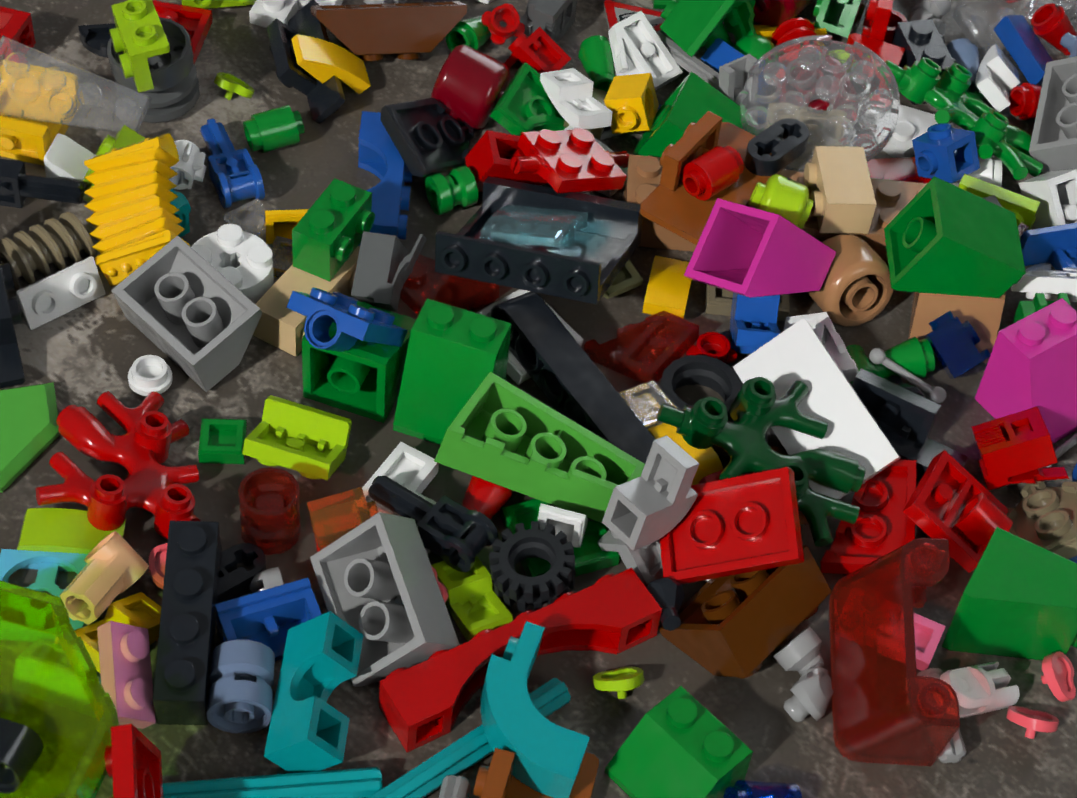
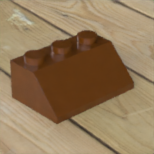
M803 546L804 563L710 579L680 608L678 613L681 625L677 629L669 631L664 629L663 625L658 629L665 639L714 676L743 679L758 672L762 667V661L774 649L784 645L790 639V633L803 620L813 616L819 609L818 605L832 591L808 546Z

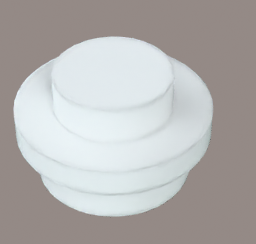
M144 355L137 358L128 372L130 388L142 396H148L151 392L162 394L169 389L173 380L172 370L169 365L156 355Z

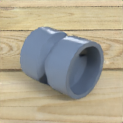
M236 639L223 642L214 648L211 653L209 675L211 686L208 689L207 720L212 726L231 733H251L268 726L272 715L273 690L271 687L274 684L275 654L270 647L261 642Z

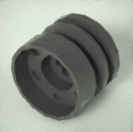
M160 17V22L169 42L170 52L147 58L154 89L138 93L133 77L127 79L124 77L118 56L124 53L115 52L111 38L107 44V55L112 74L115 77V87L121 107L132 118L149 123L167 122L183 116L195 106L200 97V85L196 66L193 63L190 36L179 23Z

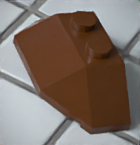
M460 1L310 6L311 14L355 55H360V59L363 61L383 60V54H397L398 59L404 60L419 59L420 53L431 52L467 13V5Z

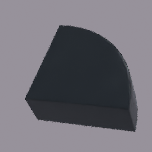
M115 23L78 26L83 46L98 56L108 58L107 44L111 38L109 29L116 28Z

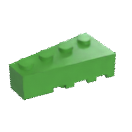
M491 371L448 427L434 462L562 509L585 514L587 518L602 523L614 487L640 477L645 466L643 462Z

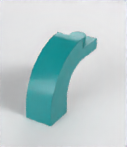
M526 621L520 638L510 637L503 658L491 655L481 696L482 725L493 752L495 748L515 753L512 772L514 777L528 787L549 797L569 798L590 737L554 724L545 718L532 703L527 689V680L538 655L545 628Z

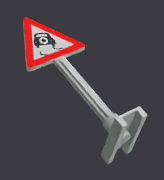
M609 0L604 1V12L609 30L614 24L642 11L679 66L689 73L692 71L756 117L759 60L747 54L720 66L718 73L695 56H689L675 42L665 36L666 33L659 28L665 21L660 17L662 12Z

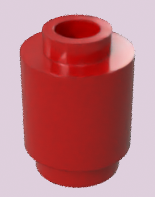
M716 146L683 167L682 182L685 190L699 200L705 201L738 181L739 176L744 171L742 157L731 146Z

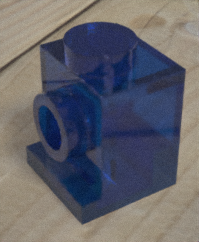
M951 310L928 323L932 331L924 335V337L929 340L933 352L950 379L958 377L990 357L991 354L988 349L978 351L975 345L980 342V339L972 325L967 320L961 323L958 317H954Z

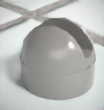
M279 567L263 570L256 574L251 581L249 589L256 593L283 585Z

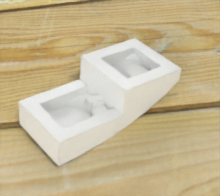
M994 44L989 48L981 61L976 74L975 84L994 109L1001 112L1011 104L1008 92L1020 84L1018 70L997 44Z
M574 68L540 73V81L556 110L570 126L587 130L611 126L613 111L592 97L593 81Z

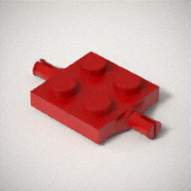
M574 128L573 130L555 131L543 129L541 131L522 132L517 146L526 157L514 156L510 162V167L514 174H538L551 185L556 193L622 189L627 175L620 167L627 168L629 153L627 151L609 152L604 150L594 139L593 134L587 131V129Z

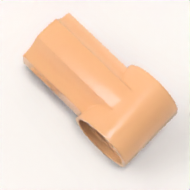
M114 531L88 553L84 559L87 563L86 566L59 595L63 604L61 609L73 621L78 620L89 625L100 617L117 595L132 586L145 573L149 565L117 531Z

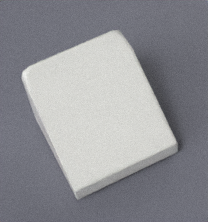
M58 133L44 156L46 177L82 182L89 170L84 165V161L92 159L97 155L69 137Z
M542 503L538 514L540 530L544 531L547 523L555 526V536L562 530L567 535V543L571 542L573 547H581L588 525L587 515Z

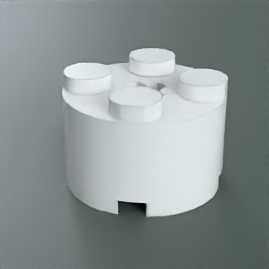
M236 224L220 226L216 232L203 236L191 247L254 304L274 284L273 253L271 248L261 238L252 233L242 231V228Z

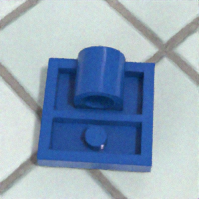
M312 287L310 294L292 291L286 307L307 316L304 325L305 337L309 344L319 349L339 352L346 351L353 347L358 339L402 347L408 331L394 325L395 316L372 307L366 309L358 306V300L334 291L329 293ZM333 322L336 323L337 331L331 340L329 328Z

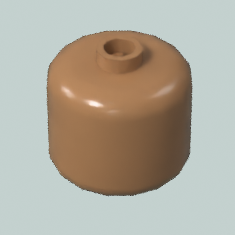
M852 234L837 235L824 240L822 243L834 250L836 254L820 291L807 293L823 312H827L833 323L846 327L859 326L871 321L884 310L893 294L894 289L891 288L888 265L865 240Z

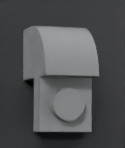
M667 435L654 440L641 476L614 487L602 523L633 551L659 540L684 518L696 500L698 493L690 486L699 463Z

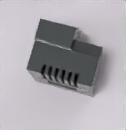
M528 0L526 12L520 18V22L525 26L524 33L529 37L535 30L541 27L558 43L575 22L577 0Z
M363 231L351 296L359 302L369 303L375 307L397 312L403 285L412 273L427 238L420 234L411 253L407 255V248L396 235Z

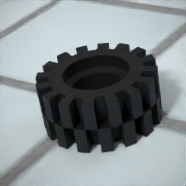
M531 521V529L525 530L522 522L515 524V534H512L508 528L501 533L502 541L495 539L492 544L493 552H490L489 555L491 579L495 594L499 598L503 596L504 604L510 608L517 602L519 612L527 611L528 605H534V611L542 608L544 603L552 604L557 599V596L560 597L569 592V588L573 589L575 585L574 548L571 542L567 543V535L561 530L555 536V526L547 523L543 531L540 530V522ZM527 558H542L551 565L548 572L536 577H526L518 574L515 571V566Z

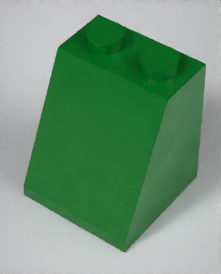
M691 71L658 108L650 130L644 131L632 155L661 157L669 144H675L683 136L691 122L697 123L708 111L722 117V122H729L755 136L765 130V123Z
M935 176L884 228L891 288L897 291L1000 298L1012 285L1017 284L1026 273L1015 213Z
M426 299L411 329L393 422V431L441 445L448 427L491 371L506 380L511 323Z
M358 301V306L366 309L372 307L395 316L393 324L408 330L402 347L358 339L349 350L339 352L313 347L309 344L304 334L302 338L303 397L384 423L399 396L410 333L416 319ZM333 322L329 328L331 340L337 331L336 323Z
M996 527L962 594L941 647L950 651L1043 660L1046 655L1058 651L1066 655L1070 646L1077 648V563Z

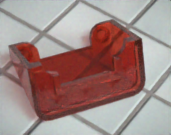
M914 539L839 579L830 594L829 619L831 682L833 689V738L840 754L849 760L864 763L932 766L960 728L959 702L953 688L942 679L917 676L913 607L923 608L927 601L926 587L940 583L947 574L950 564L948 539Z

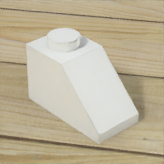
M1077 169L1050 171L1019 183L1023 196L1040 202L1033 224L1036 229L1077 223Z

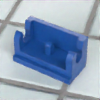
M309 578L215 604L217 633L221 644L236 639L261 642L270 647L274 652L275 661L283 658L288 629L322 615Z

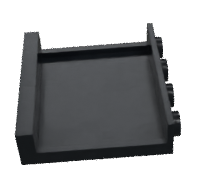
M488 176L483 182L482 206L457 234L441 231L436 233L435 272L597 305L641 243L643 216L640 214V204L576 192L556 193L550 187Z

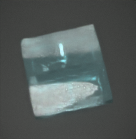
M506 205L498 209L488 219L481 230L480 239L551 247L573 246L574 230L587 229L588 212Z

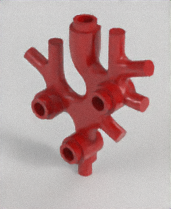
M109 391L102 393L98 397L97 405L126 431L124 435L109 433L103 424L85 407H78L76 405L65 407L56 419L59 433L85 456L99 461L121 464L128 470L129 475L124 480L111 474L102 475L97 480H94L87 476L64 452L60 451L51 457L49 465L65 482L36 487L38 505L61 502L83 504L88 507L87 518L90 524L102 531H112L121 527L125 521L126 511L129 508H142L155 515V531L163 538L168 539L170 521H200L194 515L195 497L188 487L182 485L199 481L197 465L192 464L178 467L162 465L168 459L170 444L189 435L187 423L180 419L171 424L165 414L158 412L164 404V398L157 392L149 393L142 403L135 408L126 407Z

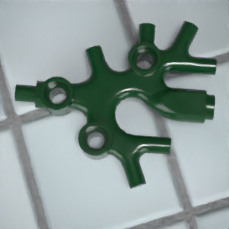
M755 377L745 381L730 405L729 411L734 421H728L725 404L715 397L700 399L693 407L685 405L683 410L662 403L657 415V421L677 427L676 433L681 434L683 439L694 448L707 449L714 444L728 453L731 461L719 475V480L742 476L749 472L757 473L783 467L791 468L794 471L798 510L804 514L809 524L815 546H827L833 541L827 516L851 524L856 522L860 510L858 506L814 492L808 486L809 480L819 485L845 494L849 491L857 492L865 477V467L859 465L858 459L821 449L804 450L792 455H782L774 451L765 440L766 431L774 426L786 427L819 439L824 438L828 423L807 416L798 409V405L809 392L808 386L804 382L795 381L782 397L776 399L775 387L768 379Z

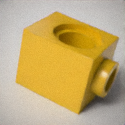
M651 73L614 76L604 99L605 106L613 111L611 122L613 134L650 130L659 108Z

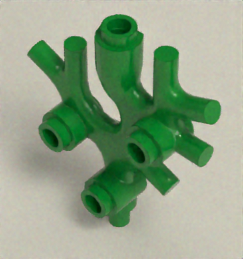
M922 57L920 61H915L911 67L906 65L901 68L889 60L884 63L880 74L894 81V87L910 101L916 104H923L925 101L938 110L935 114V120L938 124L953 123L964 130L974 131L978 156L980 158L988 159L992 155L996 156L1003 162L1016 180L1025 178L1027 174L1033 177L1040 174L1044 164L1032 158L1029 153L1032 135L1009 124L1006 116L986 105L987 99L980 90L973 93L967 92L971 85L970 78L972 77V73L967 68L958 63H953L951 67H946L941 75H939L942 71L941 67L927 57Z

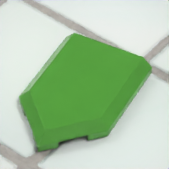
M54 382L0 390L1 493L60 435L58 431L59 426L56 424L58 409Z

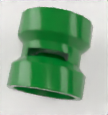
M467 166L452 169L449 175L444 176L438 173L425 179L426 195L432 210L437 215L451 212L453 206L467 207L478 202L479 194L476 180Z

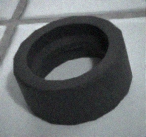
M687 355L674 360L664 370L657 397V405L659 407L662 403L682 410L685 405L693 407L679 399L674 391L685 385L698 384L709 387L720 394L727 408L728 421H733L729 409L742 385L739 376L731 366L717 358L705 355Z

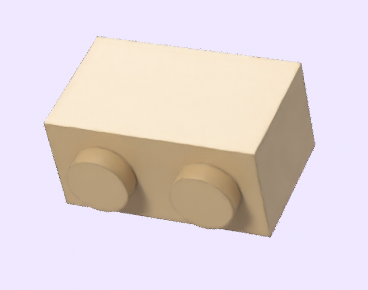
M815 146L811 163L805 164L804 184L811 188L810 199L814 200L810 214L817 217L819 232L868 234L877 204L864 147Z

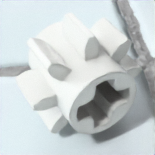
M177 140L174 142L178 151L179 162L170 168L177 172L178 175L168 180L177 185L173 189H191L194 180L201 182L204 180L207 168L204 165L206 154L200 152L199 148L188 140Z

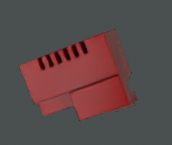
M1038 406L971 427L982 458L978 460L988 491L1015 483L1035 484V481L1069 479L1064 467L1042 468L1058 463L1049 431Z

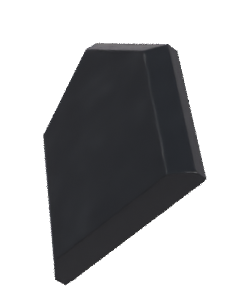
M435 98L385 105L381 109L380 120L411 174L418 177L452 171V169L466 166L465 156L470 152V140L474 137V128L465 121H458L445 112L446 106Z

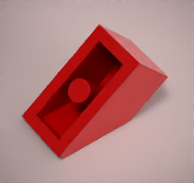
M487 130L465 156L466 166L473 173L479 192H483V182L488 176L539 186L548 182L538 174H514V171L511 170L510 162L514 156L526 157L517 146L520 138L517 135Z

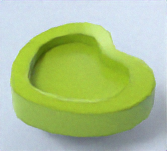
M219 72L214 79V83L217 86L227 90L224 97L229 100L232 99L234 93L251 99L255 92L246 82L229 73Z
M620 667L615 670L599 672L593 676L595 689L617 692L618 699L627 698L628 690L641 686L645 681L644 671L638 667Z

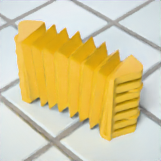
M170 133L154 138L147 137L144 141L129 145L126 148H113L112 151L104 155L101 154L84 161V165L94 171L92 174L84 177L94 184V186L83 192L93 199L84 206L94 212L85 221L96 227L95 230L89 233L90 236L99 241L92 246V248L101 253L95 257V262L112 287L117 286L185 230L178 225L182 220L174 215L179 209L170 203L178 198L176 194L170 191L177 187V185L168 180L178 175V173L170 167L179 162L178 151Z

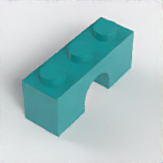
M331 611L288 629L264 757L289 773L322 771L343 763L350 718L329 705L327 700L339 684L357 676L364 634Z

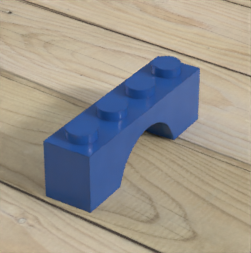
M362 111L359 131L358 167L373 173L381 180L376 186L366 190L372 193V212L375 213L374 224L370 232L396 235L398 239L406 240L408 215H401V210L409 211L411 187L404 186V182L412 183L413 175L380 120L381 113Z

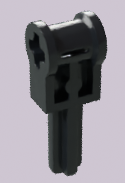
M0 159L1 206L22 208L26 197L73 204L82 203L84 198V184L82 182L26 175L24 162Z
M377 476L368 490L369 497L399 516L414 519L424 547L440 556L447 565L459 572L470 571L475 564V557L485 546H491L495 539L498 538V531L487 516L476 510H468L445 495L433 505L387 476Z

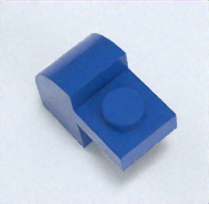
M733 293L729 332L731 349H734L736 353L752 354L781 333L777 326L780 295L749 298Z

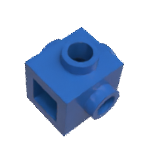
M940 123L930 126L926 133L912 140L919 177L932 179L935 176L948 183H954L962 179L964 174L969 175L980 168L974 131L952 128L950 124Z

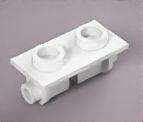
M90 256L34 284L17 290L16 296L12 298L17 297L20 313H24L29 329L33 330L106 293L94 257Z

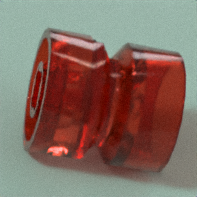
M260 468L249 473L241 481L238 490L242 540L245 543L257 545L266 555L281 554L295 545L301 533L299 483L292 474L279 468Z

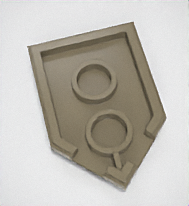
M1035 481V484L1027 483L1020 492L1023 498L1015 508H1008L1007 516L1013 521L1009 533L1066 559L1077 556V482H1064L1062 487H1047L1044 481Z

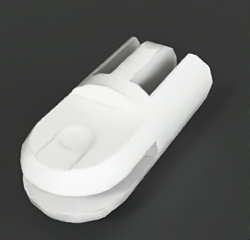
M998 661L948 670L940 675V679L936 680L932 686V698L936 705L945 714L955 718H964L1008 708L1017 703L1020 693L1017 685L1006 687L1011 677L1004 668L997 669Z

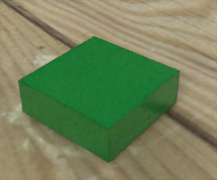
M202 419L198 451L199 463L245 464V455L242 453L244 441L247 437V420Z

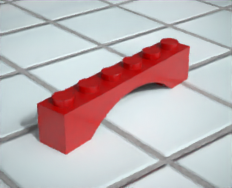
M632 567L616 575L613 573L607 574L597 580L594 585L576 593L567 592L561 595L552 604L536 611L527 610L519 614L512 622L494 630H482L471 640L452 649L437 651L429 659L410 668L401 667L392 671L385 679L380 681L379 708L408 753L451 732L461 710L473 694L484 685L491 655L503 658L510 637L513 636L519 639L526 621L545 628L537 656L561 651H598L619 654L657 636L662 608Z

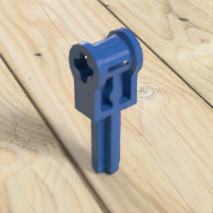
M208 119L207 124L201 126L200 132L212 155L208 156L209 176L217 191L222 207L224 209L230 208L233 202L255 198L257 201L264 200L265 190L262 176L247 148L235 150L223 124L220 122L216 123L215 119Z

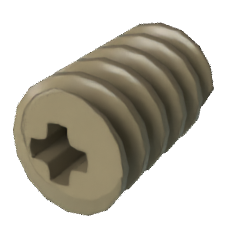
M69 211L60 214L59 221L55 218L45 220L43 227L36 224L30 226L28 233L24 231L14 233L13 241L7 237L0 239L1 264L10 263L16 291L20 289L18 277L22 276L29 285L34 284V270L37 269L46 278L51 275L50 263H53L61 271L66 268L64 257L68 256L73 263L81 261L80 250H83L88 257L93 256L94 258L96 250L92 248L94 243L85 226Z

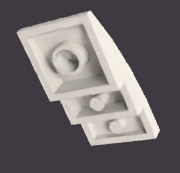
M804 317L733 366L743 384L745 381L755 377H764L771 381L775 387L776 399L782 397L795 381H802L808 386L809 392L798 405V409L807 416L827 422L828 428L824 438L819 439L786 427H771L789 455L804 450L821 449L858 459L859 465L865 467L863 483L900 459V456L857 395L853 386ZM809 480V486L814 492L838 500L847 495Z

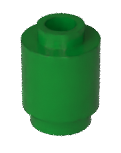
M289 105L253 114L250 120L243 121L246 140L252 152L261 150L262 153L297 144L300 142L299 134L305 133L299 111L292 112Z

